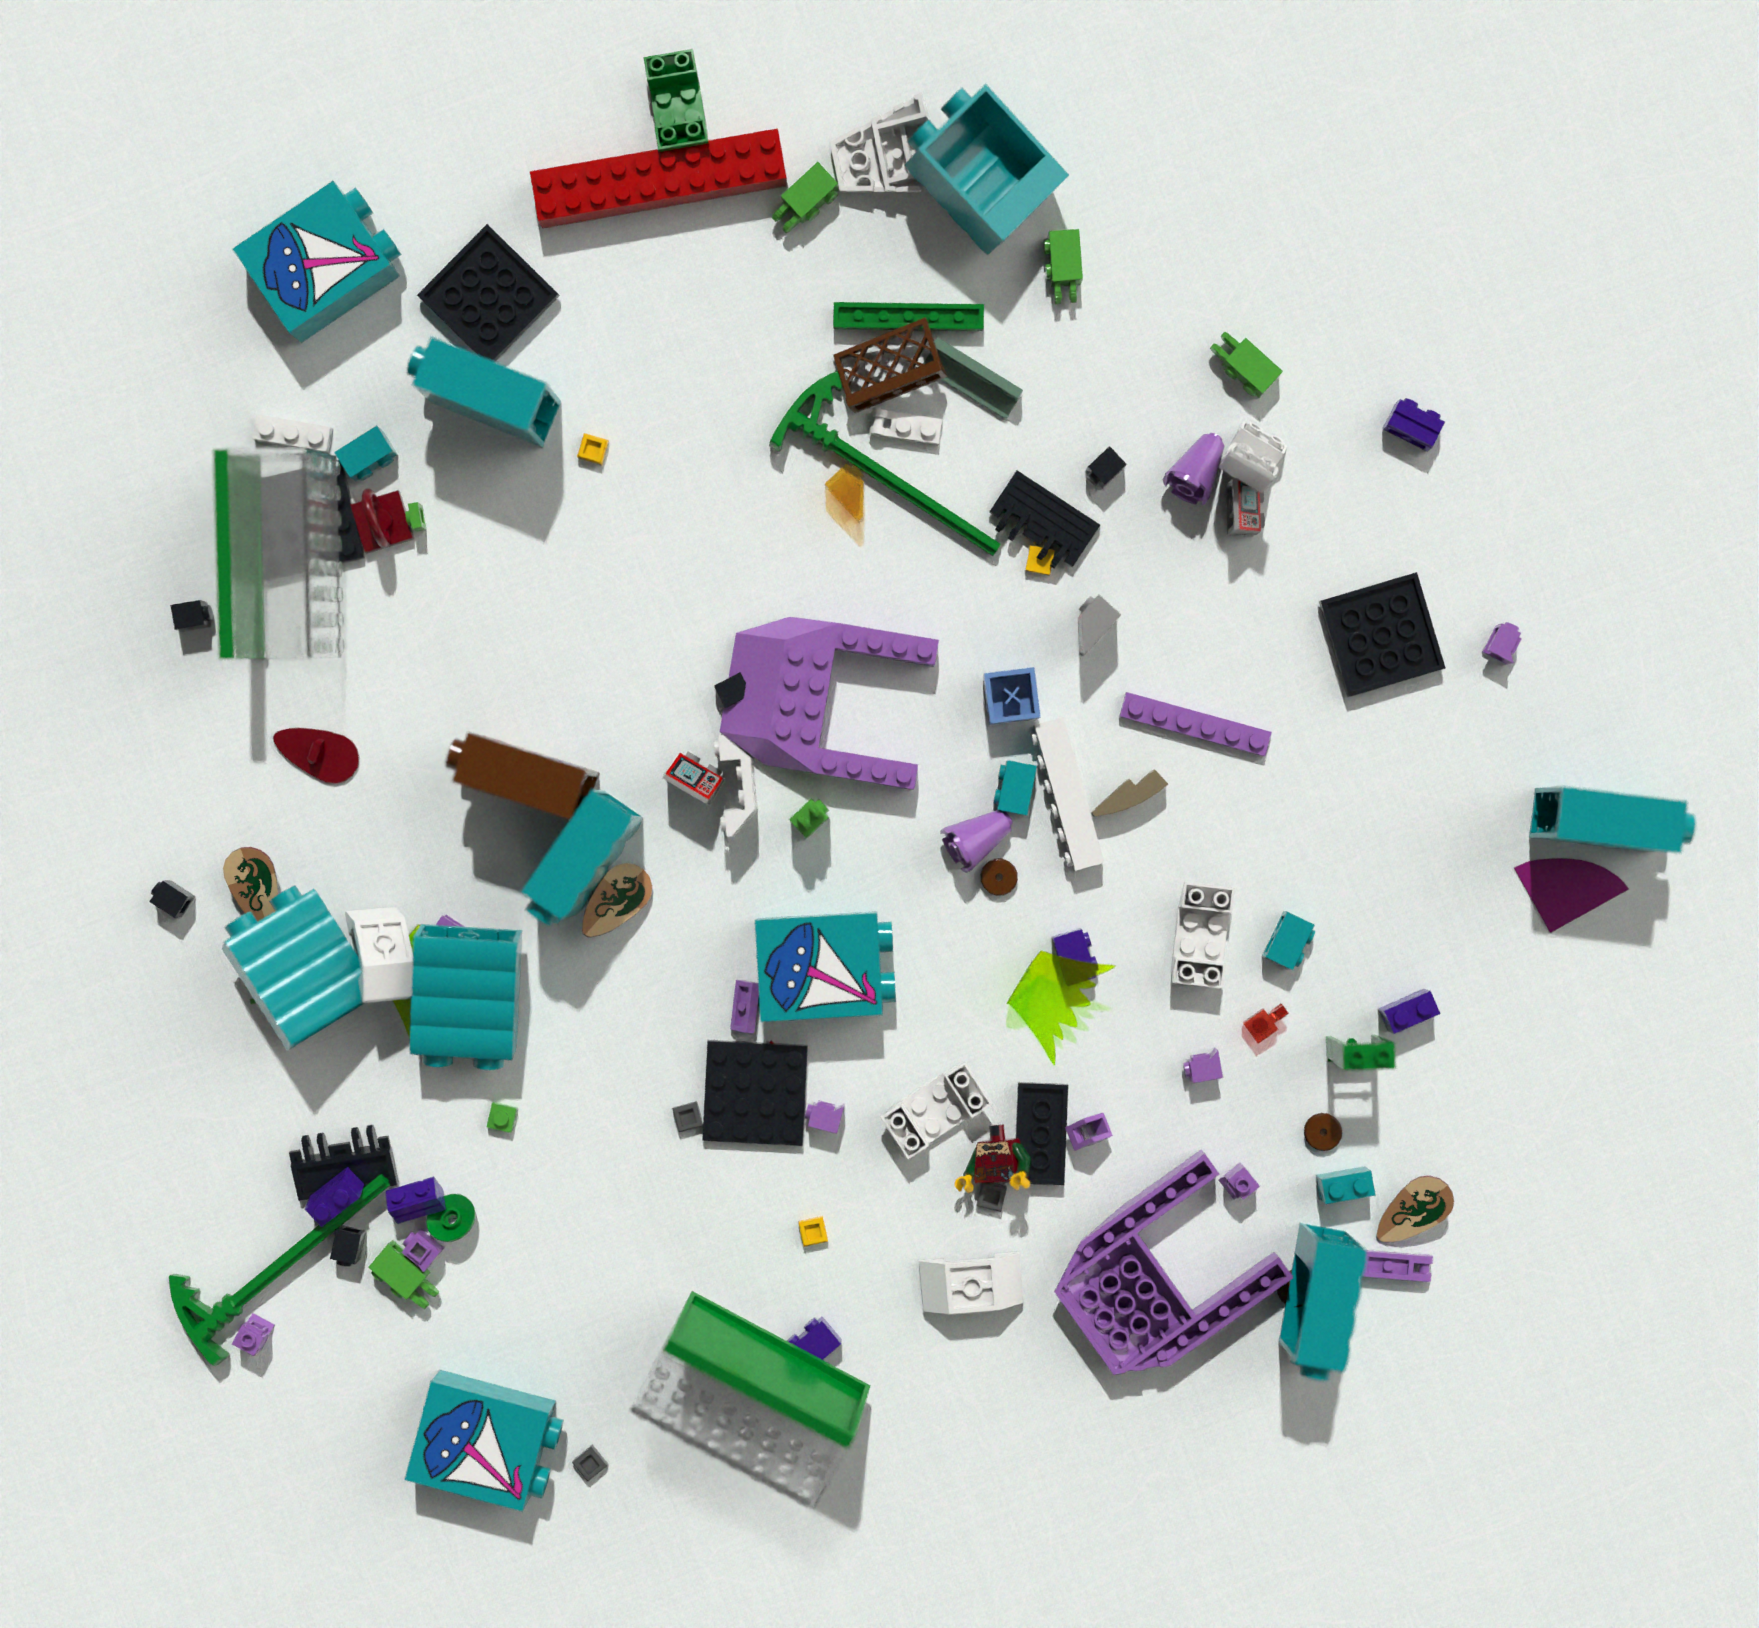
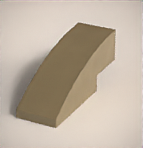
M1155 769L1151 770L1136 785L1130 779H1127L1101 802L1091 814L1095 817L1127 810L1156 795L1168 783Z

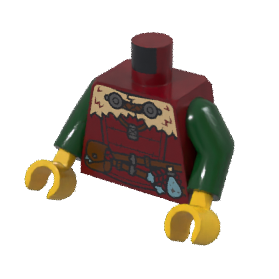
M1004 1124L989 1125L990 1140L977 1142L963 1176L958 1177L955 1181V1188L961 1192L962 1187L965 1185L964 1190L967 1193H971L974 1188L971 1183L973 1180H975V1183L1010 1181V1185L1017 1191L1020 1184L1025 1189L1030 1186V1181L1028 1180L1031 1164L1030 1155L1018 1138L1005 1139Z

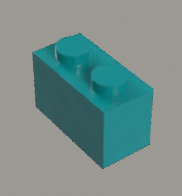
M377 425L334 452L349 477L354 481L366 480L373 474V470L379 466L384 468L394 461L393 458L398 455L383 430Z
M1009 760L1006 761L1005 765H1000L998 779L1002 780L1000 790H995L993 804H997V810L1027 816L1037 766Z
M1283 911L1262 956L1291 970L1295 966L1299 967L1304 958V953H1302L1305 944L1309 945L1315 935L1313 930L1315 925L1294 914Z
M1366 1166L1316 1175L1320 1200L1325 1204L1376 1196L1372 1172Z

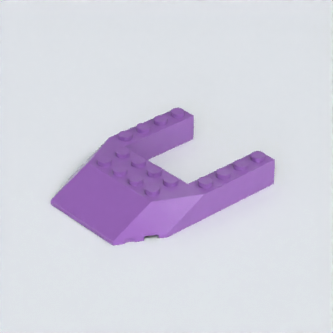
M796 617L783 618L738 632L735 636L729 678L741 672L746 682L744 699L728 708H723L720 733L764 765L914 790L918 764L819 748L835 650L934 666L939 640Z
M1199 1150L1122 1205L1082 1239L1054 1290L1113 1375L1126 1373L1127 1371H1141L1146 1368L1159 1366L1161 1368L1172 1365L1294 1278L1278 1255L1273 1252L1193 1310L1138 1232L1219 1175V1172L1202 1150Z

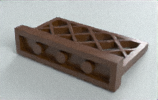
M926 318L833 355L846 394L845 399L848 408L854 413L947 377ZM921 327L924 328L925 335L921 343L910 339L914 330ZM896 337L903 340L898 352L887 348L891 339ZM908 342L919 347L913 359L902 355ZM871 347L880 349L874 362L864 358L867 350ZM923 349L932 352L934 361L927 364L918 362ZM885 352L895 356L890 369L879 364ZM849 356L857 358L851 371L843 367L841 359ZM900 358L911 363L907 372L902 374L894 371ZM862 361L872 365L867 378L856 374ZM877 368L888 372L884 381L879 383L871 380ZM854 377L865 381L861 390L854 393L851 392L850 384Z

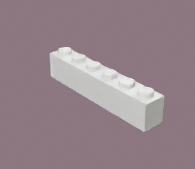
M1064 717L1034 725V731H1031L1030 734L1033 745H1038L1041 755H1038L1037 759L1040 769H1045L1048 779L1044 780L1047 794H1052L1054 803L1051 804L1054 819L1059 818L1061 828H1057L1061 843L1066 842L1068 852L1064 853L1067 866H1072L1073 870L1077 871L1105 863Z

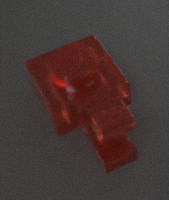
M1280 1003L1268 1014L1262 1008L1246 1019L1243 1024L1259 1044L1279 1030L1274 1023L1289 1013Z

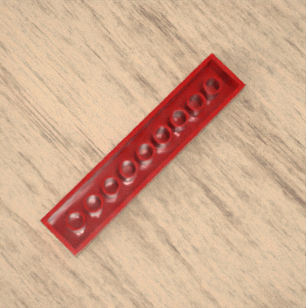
M778 128L708 140L709 143L661 152L656 149L530 171L538 222L543 229L786 187L788 183Z

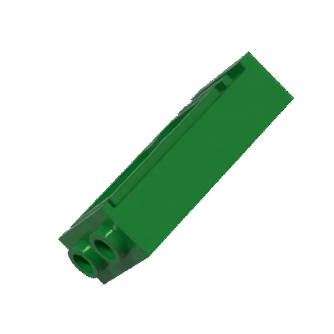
M1371 1035V1043L1357 1044V1041L1353 1038L1347 1039L1346 1043L1332 1036H1326L1327 1062H1332L1343 1068V1070L1396 1069L1395 1043L1378 1035Z

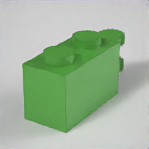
M817 162L781 195L783 205L771 218L776 222L781 220L789 211L792 212L794 216L783 226L782 230L785 233L790 232L800 222L803 224L806 220L812 221L819 214L821 206L825 203L828 205L838 196L837 192L839 191L838 183Z
M1079 229L1049 231L1048 239L1043 240L1044 255L1049 254V264H1045L1046 280L1051 279V287L1054 288L1055 304H1061L1062 292L1060 286H1069L1070 302L1076 303V285H1081L1083 280Z
M1224 332L1221 335V339L1234 351L1229 355L1215 343L1210 347L1211 351L1223 361L1224 371L1230 378L1234 380L1237 378L1244 384L1243 389L1249 395H1256L1260 398L1283 371L1247 338L1239 343L1229 333Z
M810 799L789 820L805 838H808L830 818L826 814L830 810L820 799L816 802Z
M392 1240L368 1268L372 1270L371 1274L375 1279L380 1282L385 1281L391 1287L390 1290L394 1295L399 1298L403 1297L406 1300L410 1298L418 1306L426 1309L429 1303L416 1289L420 1286L429 1295L434 1297L439 1294L438 1289L426 1279L430 1271L427 1269L423 1273L418 1265L401 1253L404 1249Z

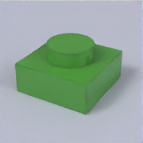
M418 502L409 503V511L405 512L408 526H411L417 532L427 530L423 505Z
M492 1102L487 1128L511 1133L518 1107Z

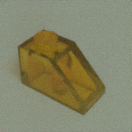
M846 463L825 483V488L860 524L863 521L864 481L862 478L864 475L855 465L850 467Z

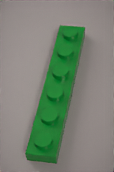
M834 302L833 329L896 330L926 318L931 331H984V304Z

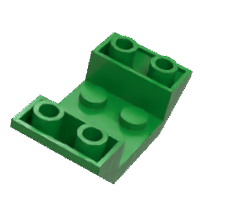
M693 49L643 57L653 107L658 151L709 143Z

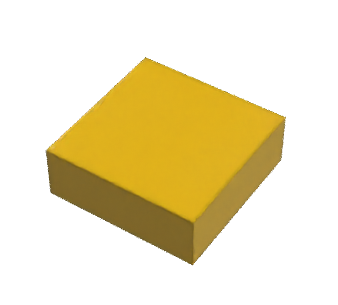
M584 433L577 458L602 465L609 441Z
M1030 545L1025 571L1050 575L1052 568L1050 565L1055 550L1048 549L1045 558L1040 560L1037 556L1042 547Z
M823 1216L798 1221L804 1247L828 1242Z

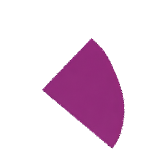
M1563 858L1538 859L1514 867L1550 933L1629 890L1617 875L1600 865L1584 860Z

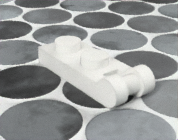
M873 409L872 417H874L873 426H870V435L939 445L942 419L892 412L884 409ZM884 420L891 421L890 429L883 428Z

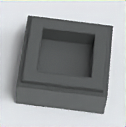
M697 1101L672 1108L678 1132L703 1126Z
M991 1182L982 1183L977 1206L1001 1212L1007 1186Z
M593 1444L572 1461L587 1482L608 1465Z

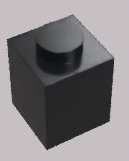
M1109 446L1087 467L1086 471L1089 473L1087 478L1094 486L1100 485L1104 488L1127 464Z
M196 600L170 605L175 630L184 632L212 627L210 620H213V611L207 602Z
M741 672L714 685L725 708L744 699L746 682Z
M163 880L158 882L152 889L151 895L153 896L149 902L170 916L178 918L184 915L195 895L171 880Z
M344 1225L336 1229L330 1259L336 1260V1264L349 1267L352 1264H356L361 1257L366 1230Z

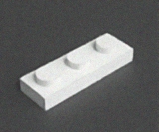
M257 414L252 439L329 453L333 428Z

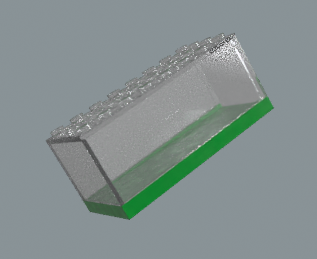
M307 448L213 449L219 659L341 658L345 644L344 639L341 638L344 616L340 612V602L343 601V589L340 587L339 577L342 576L343 567L342 563L339 562L342 539L338 536V526L341 525V513L338 511L341 490L337 486V475L340 474V463L337 457Z
M692 1291L659 1351L629 1412L635 1414L641 1420H646L658 1426L662 1431L677 1436L686 1444L694 1445L703 1450L707 1455L726 1462L730 1467L741 1470L750 1475L754 1480L773 1487L775 1491L790 1496L801 1505H807L814 1509L855 1438L871 1385Z

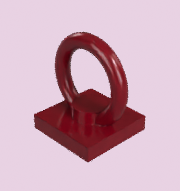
M365 489L362 492V501L351 504L365 553H371L415 539L412 528L408 526L406 521V509L399 490L376 496L371 489Z

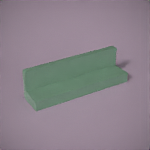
M937 337L934 342L942 366L947 374V377L941 380L1002 418L1007 419L1022 395L1023 389ZM932 352L929 353L923 364L934 361Z

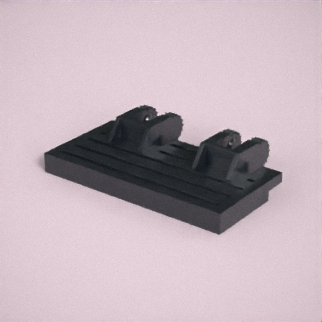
M1016 470L989 511V513L997 518L1003 510L1006 511L995 528L999 533L1004 529L1011 515L1019 519L1015 528L1009 533L1008 539L1011 541L1015 539L1024 523L1027 524V527L1022 534L1036 544L1041 545L1044 538L1047 537V542L1037 556L1040 560L1045 558L1053 542L1062 547L1051 561L1050 567L1054 569L1066 551L1069 554L1064 562L1073 567L1100 527L1099 523L1018 470Z
M367 1125L366 1135L369 1146H363L358 1127L351 1128L354 1152H352L350 1142L328 1145L324 1132L318 1133L317 1144L319 1154L313 1153L309 1135H303L301 1144L305 1159H302L300 1149L289 1151L290 1167L298 1201L309 1199L313 1193L347 1167L365 1184L364 1187L380 1174L389 1180L390 1186L398 1185L399 1179L389 1135L378 1137L377 1139L374 1125Z

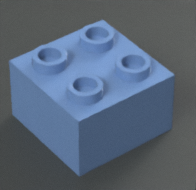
M1034 667L983 674L989 725L1041 718Z

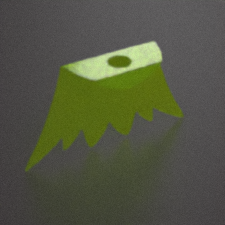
M1041 950L1028 966L1006 1004H1010L1029 1026L1053 1065H1055L1056 1060L1053 1035L1063 1040V1032L1059 1023L1077 1027V1020L1071 1007H1087L1091 1005V1002L1080 991V988L1088 989L1095 987L1096 984L1088 978L1103 974L1116 967V965L1077 961Z

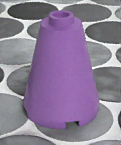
M1215 433L1203 434L1165 473L1163 483L1166 487L1169 483L1173 488L1171 493L1191 504L1196 505L1198 501H1202V505L1206 504L1210 498L1225 447L1222 438Z
M996 810L947 826L940 831V834H945L946 836L942 841L955 863L960 861L964 865L961 870L967 873L1011 832V825L1013 823L1006 812L1002 813L1000 810Z

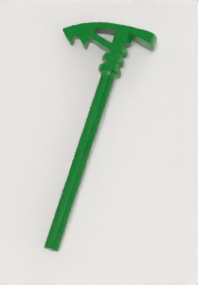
M838 371L819 379L807 388L793 403L776 428L769 443V446L776 451H781L788 428L795 433L801 430L803 432L802 438L812 437L813 445L816 446L820 443L823 445L822 451H833L988 554L994 556L1001 544L840 439L837 430L833 429L829 432L827 430L828 424H817L822 402L826 401L829 404H833L831 389L835 388L838 391L842 389ZM814 397L815 401L811 417L808 418L799 411L810 398Z
M382 1174L376 1177L363 1188L359 1199L324 1226L318 1225L235 1294L224 1295L222 1302H216L213 1308L195 1298V1295L200 1291L199 1288L185 1286L190 1276L169 1275L170 1293L176 1314L190 1339L211 1365L217 1366L229 1356L228 1351L211 1340L215 1336L216 1331H221L225 1323H231L234 1316L241 1315L243 1312L242 1307L387 1189L390 1184L386 1177ZM189 1309L202 1317L203 1320L197 1323Z

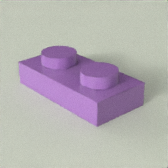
M736 980L730 1030L754 1033L759 997L758 983Z

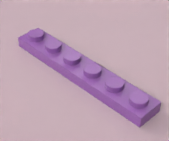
M1129 692L1125 693L1119 715L1122 718L1260 756L1266 755L1272 733L1267 730Z

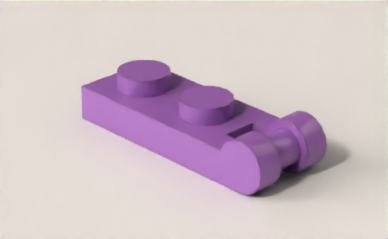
M1366 1250L1367 1261L1363 1277L1431 1282L1432 1273H1429L1430 1264H1433L1432 1255ZM1414 1263L1420 1264L1419 1271L1417 1272L1413 1271Z

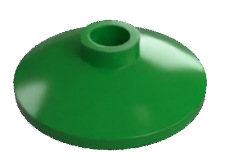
M449 1194L444 1196L446 1209L427 1215L426 1219L430 1234L442 1242H453L464 1237L471 1230L476 1217L474 1205L467 1197L460 1194ZM457 1218L456 1222L451 1224V1221Z

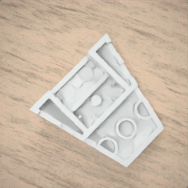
M922 92L914 95V98L894 106V109L874 117L869 123L861 127L858 126L830 142L840 192H928L904 165L916 152L907 143L908 139L926 121L930 120Z

